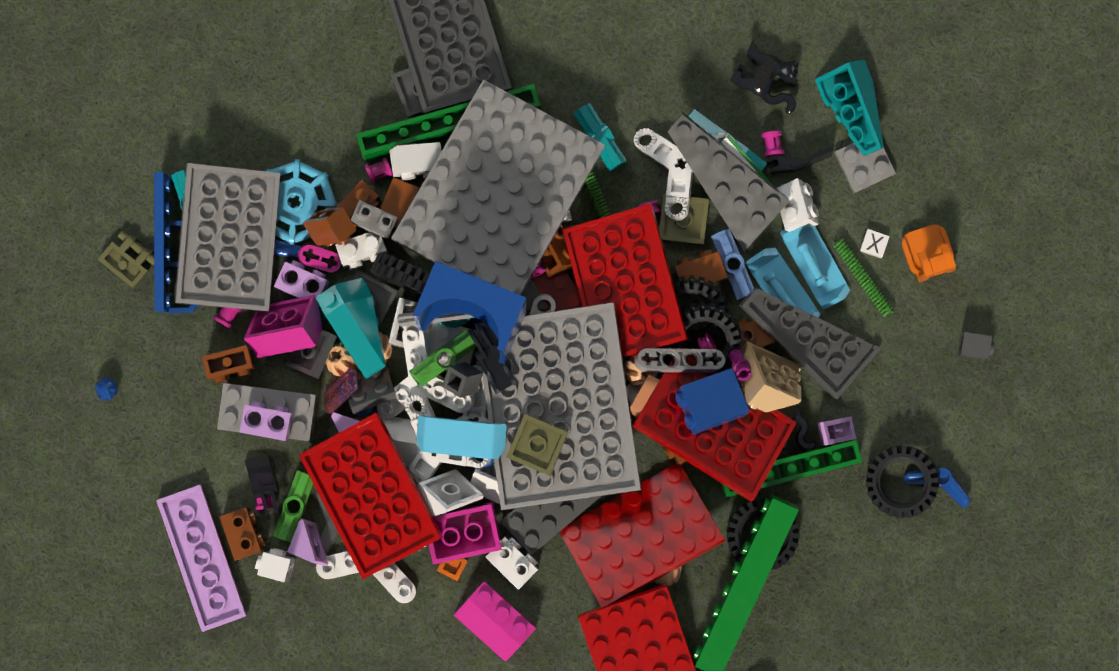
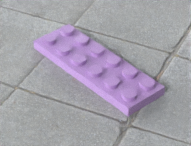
M197 485L156 500L201 631L204 632L247 616L202 485Z

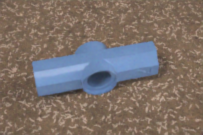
M730 229L712 235L711 239L716 251H719L736 299L740 300L747 297L754 287ZM729 259L737 260L739 262V269H729L727 261Z

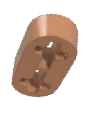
M649 374L629 408L631 415L639 416L657 386L659 379Z

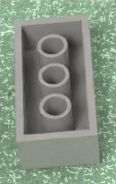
M223 383L217 425L218 430L239 432L244 405L251 406V402L254 401L266 404V409L274 410L275 406L289 408L288 413L294 414L289 439L312 442L318 402L317 395ZM258 412L251 414V424L258 425L261 422V415ZM281 416L273 420V427L276 430L284 426V419Z

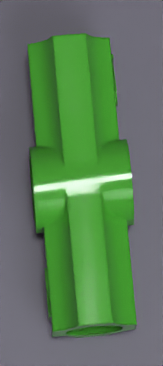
M463 330L442 347L435 349L431 355L410 369L409 373L419 387H423L477 346L469 332ZM442 352H445L448 356V360L444 365H441L438 361V357Z
M297 470L287 499L283 503V509L273 533L274 537L288 542L292 541L297 525L306 510V504L314 485L307 473ZM292 500H297L300 503V510L297 513H293L289 509V504Z

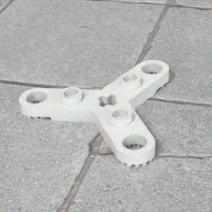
M649 128L640 129L634 136L635 146L639 151L669 170L665 213L671 220L681 221L689 212L693 171L688 163L685 164V169L676 168L679 165V160L682 159L686 162L677 146ZM725 132L714 136L719 142L728 135L734 140L729 133ZM644 135L652 137L651 143L647 146L640 144V139ZM674 204H682L681 213L676 215L671 213V207Z
M415 394L407 398L405 410L408 412L407 414L417 435L418 416H436L429 400L424 395ZM414 400L420 401V403H422L421 406L423 407L421 412H417L414 409ZM419 451L408 470L413 479L417 481L416 483H420L432 478L442 462L481 468L486 466L491 459H484L480 462L475 457Z

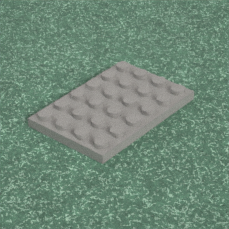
M187 163L175 303L269 311L280 173Z

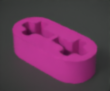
M304 245L298 250V260L306 266L325 272H336L341 266L340 257L335 252L313 245ZM309 248L312 249L311 253L318 256L317 260L309 259L308 262L305 261L306 257L303 256V252H308ZM331 256H333V261H335L336 264L335 266L331 265L330 268H327L328 264L322 262L321 259L322 257L329 259Z

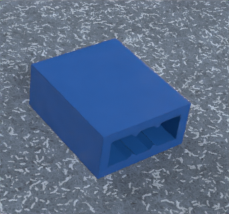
M732 368L683 385L675 391L676 402L683 409L685 424L692 431L693 435L742 418L750 412Z

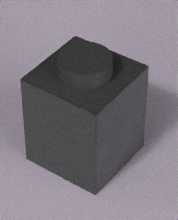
M970 332L961 333L958 356L980 360L989 359V355H993L995 343L991 342L992 336Z
M467 362L449 366L442 387L459 398L476 394L483 372Z

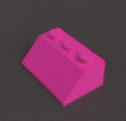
M316 295L269 304V311H255L244 340L257 358L312 348L317 345L322 332L319 304L315 298L317 297Z
M494 501L433 516L443 535V538L429 544L433 565L502 550Z
M486 581L477 588L454 614L459 621L505 662L536 629L533 623Z

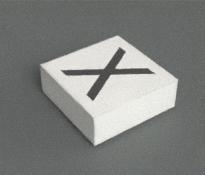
M867 229L860 252L882 258L890 236Z

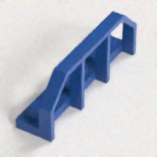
M154 172V309L158 313H193L200 305H191L189 308H168L172 304L171 293H168V284H171L172 276L171 270H168V268H178V262H168L171 261V247H168V238H171V227H180L182 221H168V215H171V202L167 201V192H171V181H173L171 175H166L164 172Z

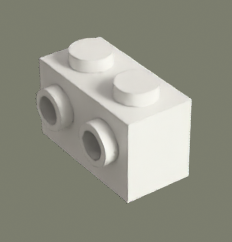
M440 142L398 145L389 150L393 177L411 180L415 179L417 175H423V178H426L441 153Z
M373 232L351 238L342 245L335 244L342 266L345 269L349 268V270L363 266L362 263L368 260L374 262L378 252L388 254L383 237Z
M504 537L501 540L502 550L490 552L486 558L519 590L538 570L535 566L538 562L529 553L524 556L519 551L522 546L513 537L509 540Z
M276 548L263 552V555H259L256 561L255 569H258L257 575L281 582L290 581L296 558L286 556L287 551Z

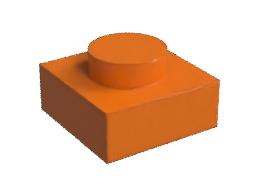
M462 558L440 563L437 571L458 581L468 560Z

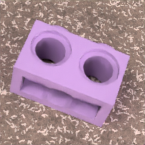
M293 260L291 264L288 262L284 263L274 287L301 298L310 295H320L327 290L330 281L325 279L326 274L315 269L310 273L304 270L306 265ZM296 271L298 280L290 284L287 276L290 272ZM316 280L319 283V289L315 293H310L308 284Z
M254 401L251 402V406L244 405L240 433L289 441L294 415L288 413L289 408L275 406L274 410L266 409V404ZM254 412H258L261 415V422L258 425H252L250 422V416ZM281 416L284 419V426L276 430L273 427V420Z

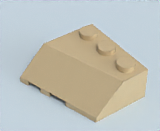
M747 341L740 351H742L745 360L750 363L751 377L745 381L738 379L747 405L755 410L759 409L764 412H770L799 404L801 401V386L798 382L801 380V375L798 372L801 370V366Z

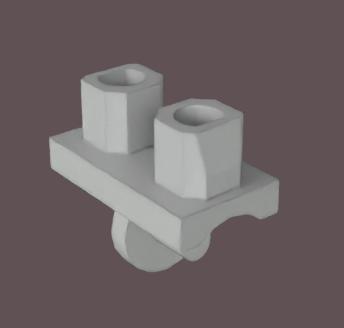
M359 200L350 220L353 224L366 229V231L388 239L398 217Z

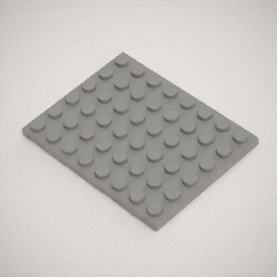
M483 79L391 239L433 263L437 261L521 295L603 152L605 144Z
M607 303L525 316L506 361L516 380V384L495 394L481 367L489 423H503L507 426L505 450L499 459H494L501 510L642 490L615 304ZM478 323L483 326L491 342L495 341L498 346L499 341L491 328L485 323ZM475 324L477 338L484 348L487 346V343L477 327L478 324ZM524 414L569 432L551 476L506 458Z

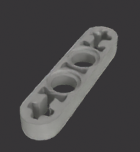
M646 348L636 355L634 362L637 369L642 372L714 373L724 366L725 356L716 349ZM658 355L657 361H651L648 365H646L645 361L641 360L644 356L648 360H654ZM664 355L673 357V366H667L664 363ZM687 355H692L696 358V366L687 364ZM712 356L714 360H718L715 366L711 361H706L702 366L703 360H709Z

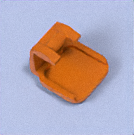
M936 224L909 232L902 238L901 245L909 269L913 274H916L919 283L939 274L950 273L956 270L954 253L943 227Z

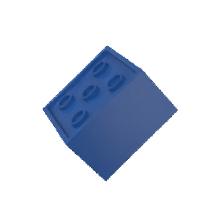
M435 261L413 316L417 329L425 332L432 321L447 314H466L481 320L495 333L499 341L497 349L500 352V358L498 362L505 365L526 315V297Z

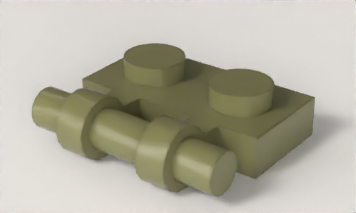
M123 230L118 235L123 244L119 247L114 242H111L97 260L135 289L149 272L142 265L148 261L154 266V251L149 247L145 248L137 241V237L133 234L129 235ZM130 248L139 254L136 260L127 254Z

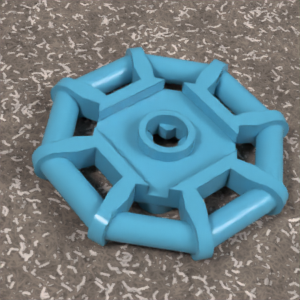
M295 159L294 162L271 170L267 169L266 172L280 173V176L293 172V178L282 181L279 184L276 223L280 220L290 225V229L287 232L276 226L275 236L293 245L311 238L307 230L296 233V226L303 225L305 220L316 213L319 206L331 209L338 205L328 179L329 175L326 172L323 173L302 163L300 159ZM302 172L314 178V181L310 184L300 179V173ZM319 185L322 187L326 200L318 199L315 188ZM299 196L300 206L291 208L289 199Z

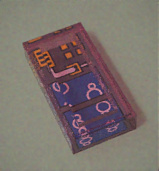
M349 368L323 393L325 412L332 414L358 389L356 370Z

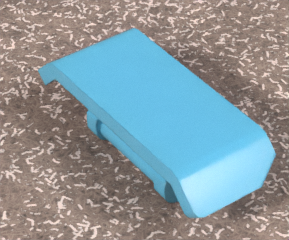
M808 223L791 232L785 229L780 232L782 239L819 306L824 310L845 299L850 289L816 227Z
M766 248L746 262L748 270L764 292L810 315L820 317L821 313L776 248Z
M419 415L417 443L419 450L422 452L499 459L505 450L507 426L503 423H486Z

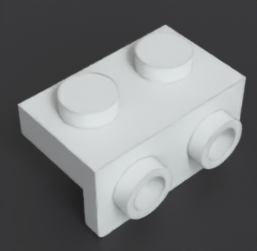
M797 178L777 188L789 198L788 204L780 211L786 231L791 232L808 223L813 226L819 224L817 218L819 212L815 204H813L811 197L813 196V190L808 183Z

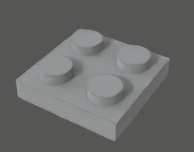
M852 143L834 152L853 193H857L896 174L884 148L863 156L857 146Z

